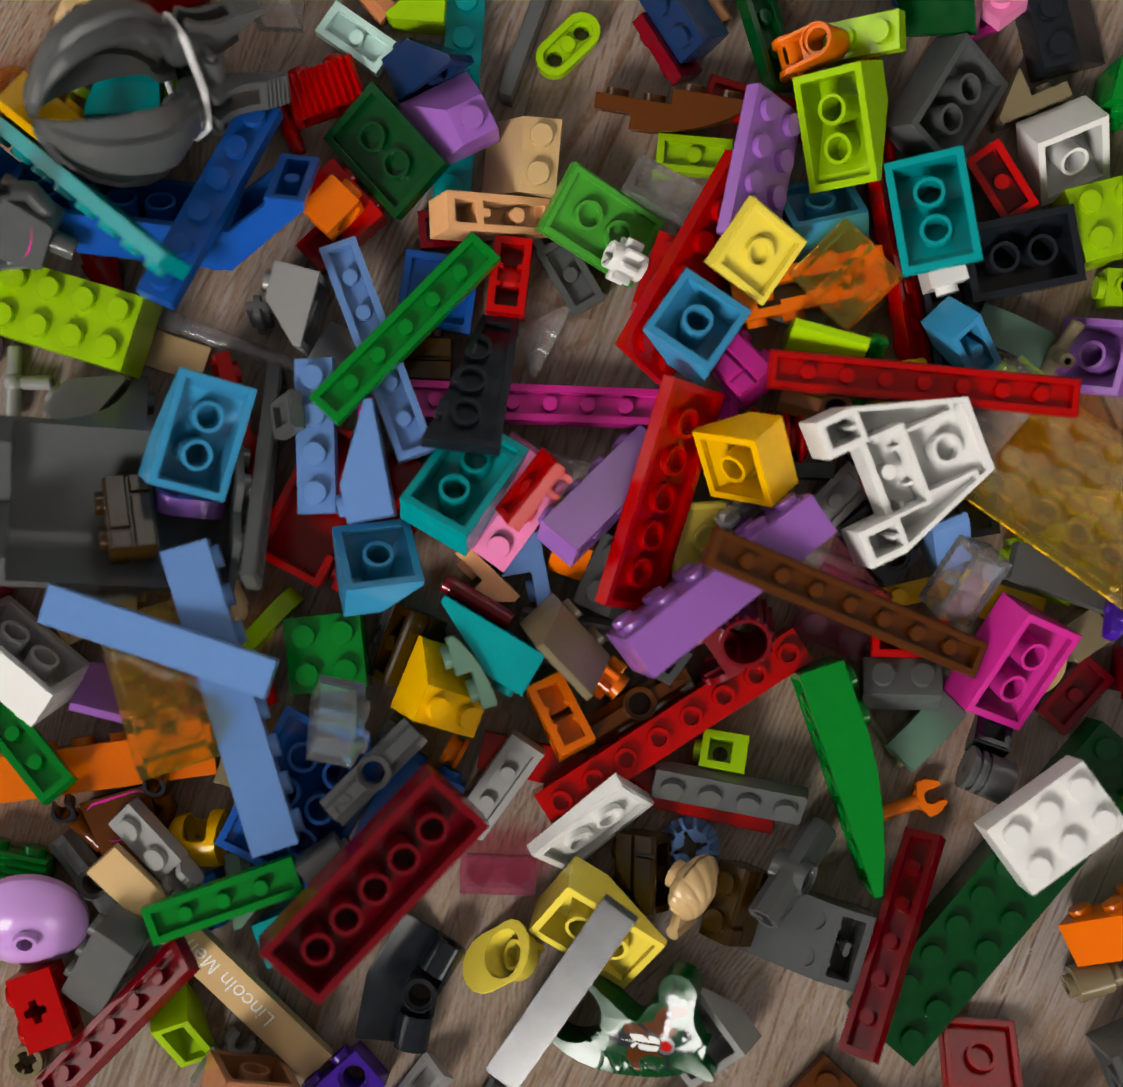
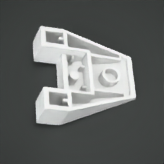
M968 396L832 407L798 423L812 459L831 460L850 451L874 514L840 530L854 565L874 569L906 554L995 469Z

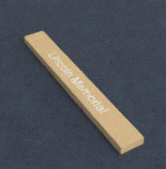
M118 842L89 867L86 872L120 906L143 922L144 919L140 911L143 905L170 896V894L163 890L162 884ZM207 928L181 936L186 938L200 968L194 976L304 1081L333 1056V1049ZM169 941L164 942L161 945L165 946Z

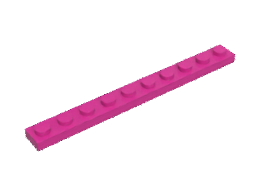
M409 379L425 421H432L434 411L440 399H443L450 381ZM511 383L505 424L636 429L641 424L647 429L659 389ZM717 391L725 394L717 421L739 415V405L725 391ZM372 393L368 398H372L373 400H375L374 395ZM362 404L358 407V413H357V414H358V418H359V414H360V411H361ZM378 408L379 419L383 420Z

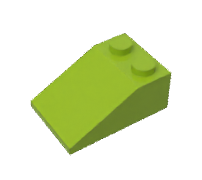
M883 59L857 61L792 78L810 194L881 180L888 107Z

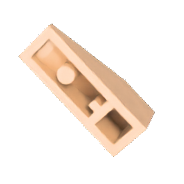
M446 190L428 201L430 239L463 241L471 232L476 234L482 241L494 240L495 234L530 239L547 238L536 231L535 228L551 199Z

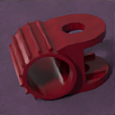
M758 595L696 645L699 646L706 643L712 655L704 658L705 662L699 670V676L704 684L716 685L741 674L746 668L756 667L762 661L765 662L768 654H772V645H775L774 617L772 607L767 606L766 598L761 599ZM742 623H752L759 626L760 629L750 633H743L734 630L733 627Z

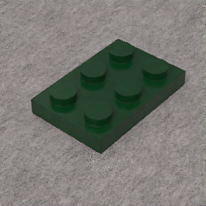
M372 81L323 137L326 143L392 217L397 220H402L451 165L381 86Z

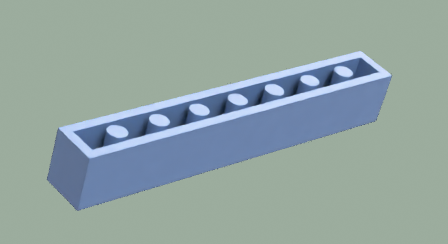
M206 538L159 552L181 626L243 647V644L248 642V637L243 621H235L231 606L236 605L237 601L231 582H223L220 568L225 567V561L219 544L212 545L211 539ZM197 677L251 857L255 858L299 844L301 837L299 832L304 831L305 826L300 809H292L288 794L294 793L288 771L281 772L277 757L282 755V749L276 732L269 734L265 719L271 718V713L266 698L262 699Z

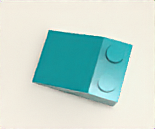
M963 145L884 164L903 278L983 261Z
M503 434L500 457L435 449L399 498L400 518L466 557L487 527L496 511L494 508L504 497L526 458L529 448Z
M444 595L441 600L443 607L487 676L494 680L491 686L509 697H512L514 692L522 696L545 656L530 641L508 628L506 630L452 597Z

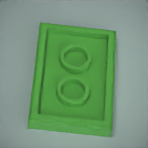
M575 161L571 162L535 230L602 273L607 274L609 269L601 265V259L611 241L616 240L620 242L621 237L627 239L631 237L645 244L641 253L648 256L659 230H662L666 221ZM630 280V283H629L628 286H626V285H624V284H622V285H623L624 287H630V288H631V286H632V284H633L634 282Z

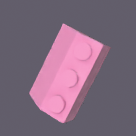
M514 431L508 437L528 447L529 452L506 493L540 451ZM565 470L571 476V478H573L574 475L569 471ZM557 480L552 488L561 496L569 484L564 480ZM545 495L534 518L527 522L519 532L507 525L498 512L495 511L487 527L471 549L504 573L540 524L538 518L551 503L555 504L557 500H552Z

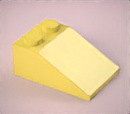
M575 856L536 900L528 932L565 953L607 893L639 917L600 972V975L624 989L666 946L667 940L609 875Z

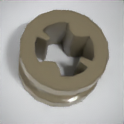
M21 1044L12 1052L9 1058L10 1071L21 1080H29L36 1077L48 1063L49 1053L47 1049L33 1053L36 1061L32 1064L33 1068H31V1063L27 1066L22 1063L21 1059L25 1057V1052H27V1056H29L26 1044Z

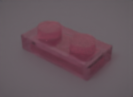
M464 853L461 856L460 894L536 896L537 858L532 855Z

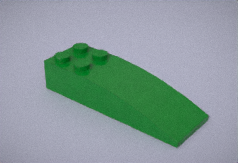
M829 655L808 663L791 674L790 679L859 882L877 899L883 897L885 843L879 776L870 736L866 724L870 723L871 720L864 701H857L853 687L858 686V681L852 665H845L843 659Z

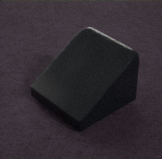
M975 714L965 743V751L974 745L1004 758L1010 753L1013 728Z

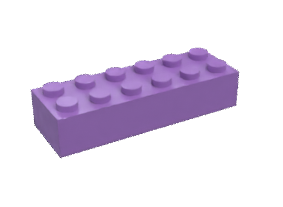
M794 492L786 494L773 508L761 506L763 510L753 518L747 516L741 519V522L731 529L737 535L800 562L837 533V530L812 494H795ZM701 558L693 565L690 562L677 569L672 574L674 580L664 588L658 586L648 592L642 598L644 604L634 612L627 610L615 618L612 622L614 627L606 635L632 671L655 679L761 594L763 590L701 565Z

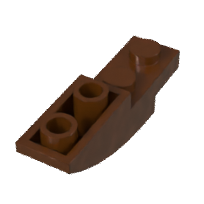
M684 83L683 90L674 88L672 103L668 104L665 103L666 96L644 93L643 99L628 97L629 90L607 87L606 93L596 92L594 108L598 111L630 116L628 129L631 132L679 134L712 128L740 117L744 93L721 90L720 96L705 94L706 87Z

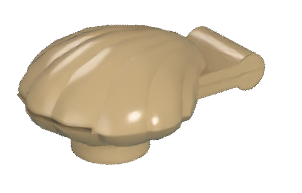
M709 854L696 856L688 862L682 859L677 860L665 877L664 883L670 888L667 898L669 909L673 912L670 925L666 928V934L672 940H677L697 923V918L707 910L716 894L719 866L716 859Z

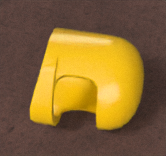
M226 808L213 809L208 819H200L195 817L193 813L186 812L176 816L171 821L168 830L190 853L189 856L198 867H218L225 864L224 853L227 850L214 843L228 818ZM197 834L202 838L196 839L195 835Z

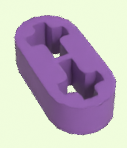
M156 486L153 502L154 509L166 515L220 520L225 517L228 497L226 496L225 502H220Z

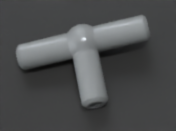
M13 344L7 347V375L4 377L3 384L6 389L5 415L21 416L22 390H50L54 386V379L51 375H22L23 347Z

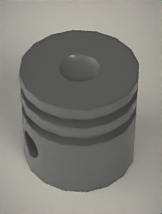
M972 745L967 749L960 761L956 772L955 785L958 788L970 793L973 792L977 796L1000 804L1010 796L1018 777V764Z

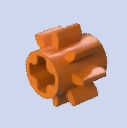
M612 654L594 691L593 695L598 700H601L605 694L613 700L630 680V677L624 673L628 665L615 654Z

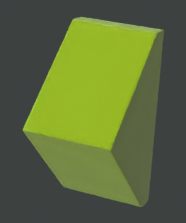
M399 0L385 14L389 26L394 32L445 35L448 0Z

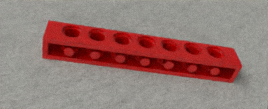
M784 627L775 633V645H772V654H768L765 662L762 661L756 667H748L741 674L716 685H706L703 681H700L694 688L657 710L649 719L638 722L534 789V797L553 824L614 773L629 781L814 659L794 628Z

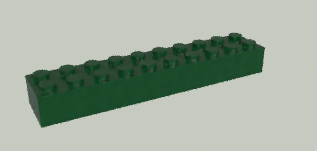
M1086 717L1037 776L1066 755L1083 760L1123 815V738L1103 721ZM983 839L925 908L885 1043L914 1067L1092 854L1033 896L1016 883L990 845ZM853 994V995L851 996V998L846 1002V1004H847V1006H848L849 1008H850V1005H851V1002H852V999H853L854 994Z

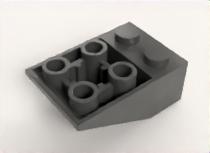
M810 890L807 895L798 897L779 929H770L758 921L751 947L738 946V949L815 981L855 992L876 917L866 907Z

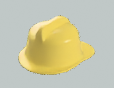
M515 919L504 921L477 937L467 949L463 960V977L466 985L473 992L486 994L509 983L526 980L534 973L538 965L539 956L545 952V948L527 931L521 921Z

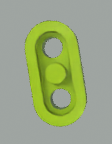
M577 12L569 16L539 45L536 51V66L541 75L547 79L559 80L567 76L597 47L600 41L601 30L598 20L587 12ZM579 31H584L588 34V38L580 41L576 39L575 34ZM551 57H558L562 62L558 66H551L548 60Z

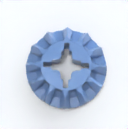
M691 816L679 817L670 822L663 830V832L671 834L670 868L679 859L685 862L691 860L687 852L676 851L685 845L684 832L688 833V836L691 837L694 843L700 842L701 844L700 847L695 849L696 855L694 857L709 854L717 859L719 856V838L717 833L704 819Z

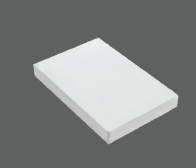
M614 773L526 846L533 857L564 869L575 856L583 860L587 859L613 838L616 832L624 829L650 808L654 801L647 791Z

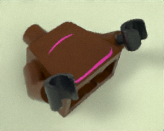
M161 770L159 780H155L150 776V772L146 771L143 784L91 798L80 803V808H75L76 798L72 794L65 795L64 804L66 807H60L55 801H52L51 817L58 823H66L91 848L98 853H102V855L118 842L149 871L148 867L111 829L108 823L128 803L138 797L168 829L171 821L175 818L178 805L170 786L167 784L169 772Z

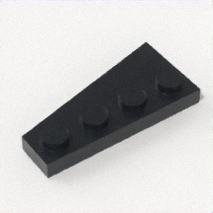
M481 315L464 350V356L458 369H455L450 379V385L434 411V418L421 438V447L500 457L520 319Z

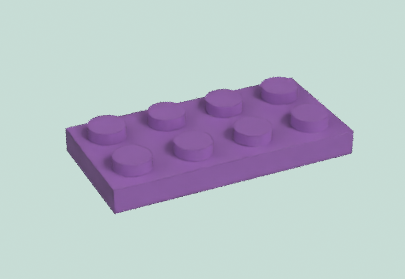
M761 83L747 84L716 230V233L721 236L749 195L760 200L781 219L787 201V190L791 171L794 167V156L800 134L797 110Z

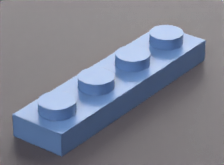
M333 357L294 359L295 390L301 391L306 428L296 434L297 509L300 515L338 513L336 505V495L339 494L338 426L309 399V396L336 369V360Z

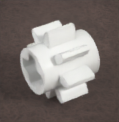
M621 237L620 242L616 240L611 241L601 259V265L609 269L605 278L618 285L624 284L626 286L629 285L630 280L638 282L644 276L649 264L648 256L641 253L645 244L631 237H628V239Z

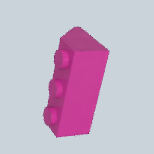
M1003 592L974 636L989 643L976 678H970L952 670L942 688L966 711L1019 731L1082 636L1030 603Z

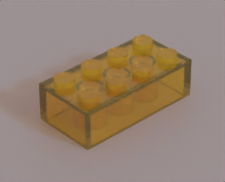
M174 600L135 610L181 626ZM102 645L134 766L142 781L220 756L197 676Z

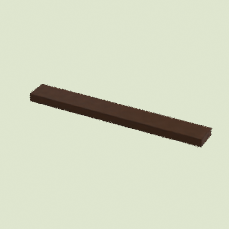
M714 527L700 562L703 566L970 678H976L989 644L968 633L721 527Z

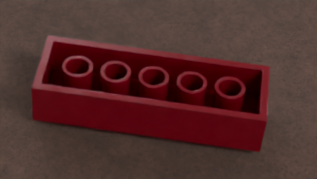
M426 761L259 936L258 954L319 1006L489 828L483 812Z

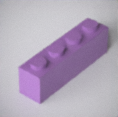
M641 424L630 434L627 432L622 433L613 444V451L606 458L600 455L589 467V474L582 481L575 479L563 494L564 499L557 506L554 503L548 505L538 518L541 524L536 538L570 567L620 519L647 430Z

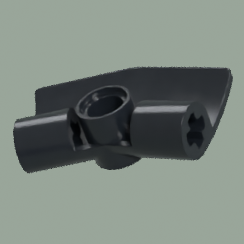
M407 913L398 922L368 969L355 1038L394 1042V1047L400 1051L413 1054L426 1053L437 997L466 954V950L446 934ZM415 984H424L430 989L431 995L428 998L419 999L413 995L411 987Z

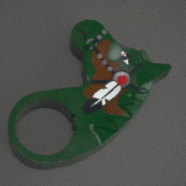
M677 961L668 968L659 985L658 992L654 994L646 1005H640L620 986L599 974L588 991L596 998L600 1006V1026L598 1024L585 1027L577 1026L566 1021L552 1041L562 1052L575 1060L596 1069L620 1075L668 1077L690 1073L706 1081H713L715 1078L714 1073L718 1070L717 1064L707 1052L712 1034L707 1032L706 1026L699 1014L703 979L694 965L683 961Z

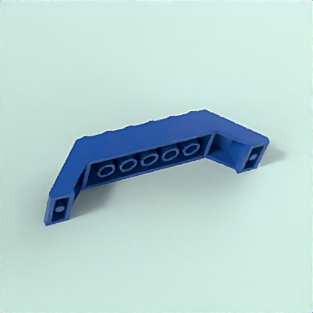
M0 147V181L7 173L18 180L37 182L52 200L61 205L65 210L59 230L80 239L76 253L92 254L99 257L127 258L136 261H144L146 259L144 255L138 258L119 244L122 240L120 235L116 239L96 225L99 221L98 217L93 220L74 207L77 199L74 198L73 201H70L52 188L55 181L53 180L52 183H49L31 170L33 163L29 166L24 162H19ZM281 153L275 167L243 189L200 267L232 271L303 212L320 167V158ZM84 178L160 242H163L196 182L161 179L148 186L119 188L95 183Z

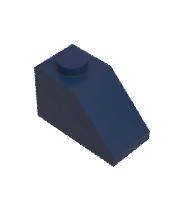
M412 37L397 41L392 47L393 50L381 59L399 101H406L444 83L475 63L469 54L431 41L414 40Z

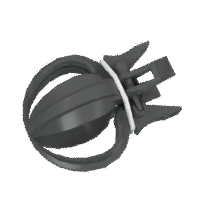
M89 0L69 10L48 30L34 56L28 77L24 83L23 102L28 118L34 120L32 128L36 138L57 164L66 168L72 174L92 180L95 183L127 188L148 186L165 178L173 167L181 163L193 145V141L200 142L202 140L206 142L213 135L223 136L232 119L239 115L269 110L270 108L273 109L274 107L291 102L287 72H225L224 58L221 53L239 41L238 33L265 12L262 5L257 0H221L202 8L189 9L174 6L172 14L163 12L160 15L158 11L148 4L136 0ZM130 75L150 76L156 82H164L168 92V96L163 99L161 106L129 114L73 121L36 119L40 108L53 99L75 89L111 78ZM171 80H178V91H175ZM258 89L259 94H240L249 90Z

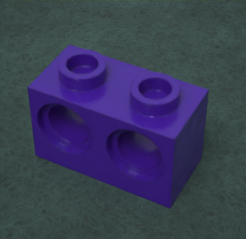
M359 1039L352 1047L347 1043L343 1045L330 1058V1061L333 1063L323 1073L317 1069L301 1086L384 1087L390 1072L363 1041ZM351 1065L360 1066L364 1070L365 1076L355 1078L349 1074L347 1067Z

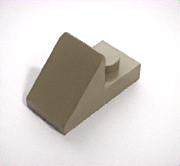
M1018 69L1009 78V86L999 101L989 126L991 134L1014 126L1017 122L1066 102L1073 95L1068 82L1065 81L1053 86L1050 81L1030 91L1021 69Z

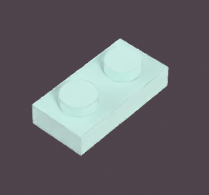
M337 0L315 29V33L319 38L344 55L351 54L355 63L377 78L385 69L381 59L393 50L392 47L396 43L395 40Z

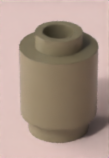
M1117 962L1077 967L1076 963H1072L1064 967L1065 975L1061 976V982L1069 998L1075 997L1079 1003L1116 992V987L1123 985V976Z

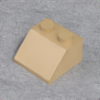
M521 116L496 122L500 141L486 148L482 193L551 199L558 187L562 119Z

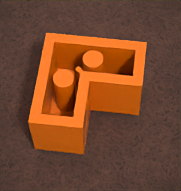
M1123 882L1116 886L1117 890L1103 903L1090 905L1089 902L1085 901L1071 906L1066 917L1059 923L1058 927L1077 967L1123 961Z

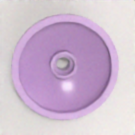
M20 874L0 879V960L17 965H41L64 958L78 948L87 935L86 931L89 927L90 914L85 900L79 896L74 888L58 879L37 874Z

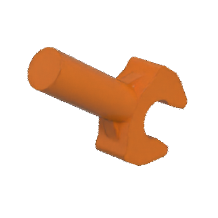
M927 777L913 780L914 787L909 796L883 805L884 821L915 809L924 811L929 817L938 815L948 801L941 797L926 802L924 796L926 791L940 786L941 783L936 779Z

